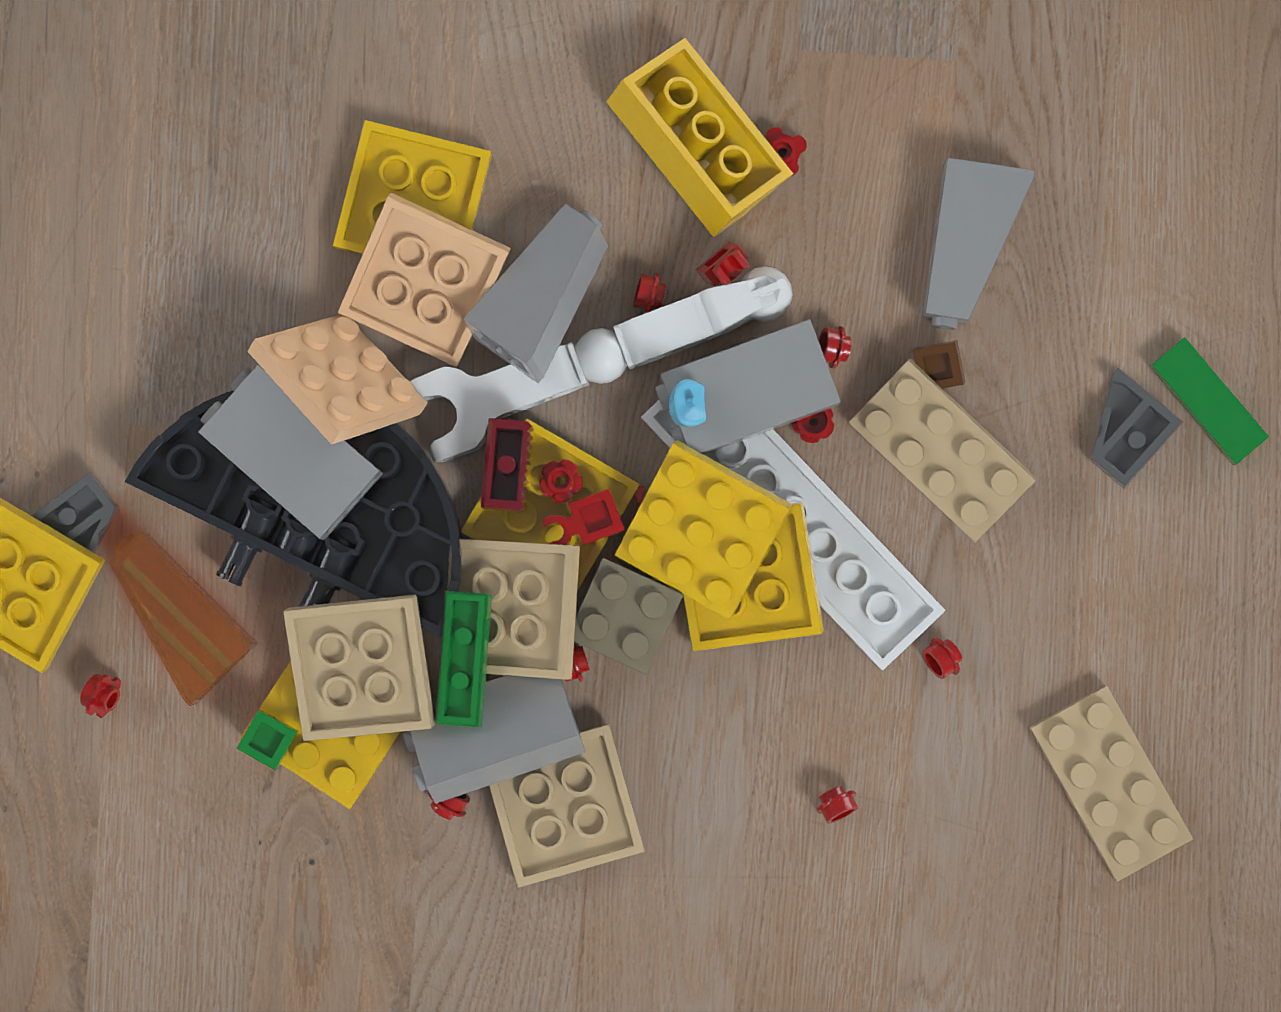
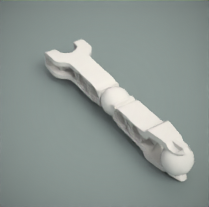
M768 266L757 267L746 273L740 282L703 290L688 298L613 326L615 331L604 328L590 330L581 336L576 345L570 342L558 347L544 378L539 383L512 365L477 377L469 376L460 369L447 366L417 377L410 382L426 401L446 398L453 403L457 412V422L453 430L442 438L434 440L430 445L431 458L433 462H446L480 450L487 441L489 418L503 419L589 386L588 381L599 384L612 382L621 376L627 365L631 370L706 341L722 337L751 320L762 322L776 320L784 315L791 305L793 296L791 283L786 275L776 268Z

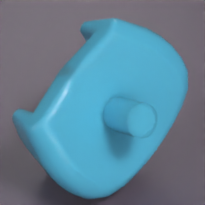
M684 379L672 390L669 397V411L673 421L678 425L694 427L705 422V389L703 384L695 380Z

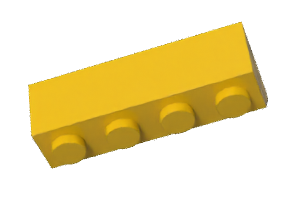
M686 38L624 78L606 101L713 237L747 214L793 174Z

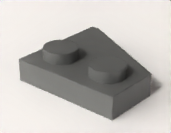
M1117 368L1113 373L1091 462L1125 489L1182 425L1183 421Z
M89 472L34 513L32 517L96 553L118 505L95 475Z

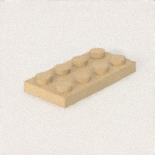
M911 359L891 377L849 422L855 430L975 543L1037 480L1023 464Z
M1102 686L1029 727L1114 881L1118 882L1193 840L1108 686Z

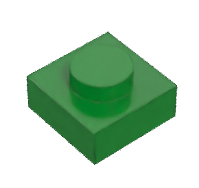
M258 710L236 749L271 769L277 770L295 739L298 730L268 713Z

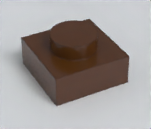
M957 340L917 347L912 350L915 363L942 389L966 383Z

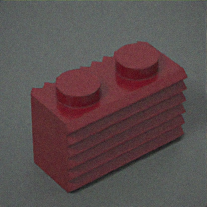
M488 419L480 506L482 509L521 513L527 509L524 503L528 499L524 495L528 492L525 486L529 483L526 477L530 472L527 468L531 466L528 461L532 457L529 450L533 448L529 443L533 440L530 433L534 431L533 426L528 421Z

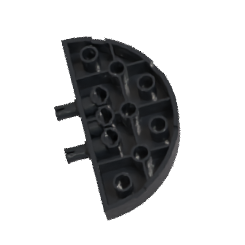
M234 390L209 399L180 416L179 420L149 444L127 476L125 483L232 534L230 538L233 539V542L219 570L215 574L220 578L229 579L228 582L241 587L242 581L257 551L261 553L264 550L310 573L309 577L312 580L298 607L311 606L314 603L315 605L329 604L335 590L340 591L341 588L364 600L416 595L421 627L442 637L450 545L452 566L449 591L459 592L462 573V548L460 543L462 535L460 523L447 485L435 464L422 447L397 423L346 440L383 474L325 540L319 539L199 433L200 429L205 425L201 422V418L206 411L217 401L223 404Z

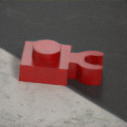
M727 242L695 270L706 283L712 286H716L718 283L726 285L734 280L743 269H746L749 263L746 261L748 259L738 245Z
M610 488L568 503L572 513L570 517L564 518L560 515H551L542 521L543 527L552 524L562 526L564 530L562 538L550 543L555 545H567L572 536L579 534L584 546L625 531Z

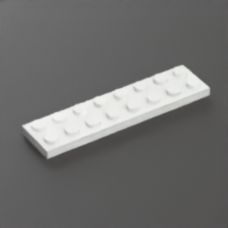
M658 400L641 416V419L671 448L675 441L670 428L678 425L673 421L669 410L663 411ZM774 430L704 454L789 503L803 502L820 607L881 671L946 611Z

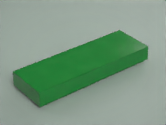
M1185 337L1149 366L1232 465H1237L1269 438V435Z
M445 591L435 724L482 727L492 594Z

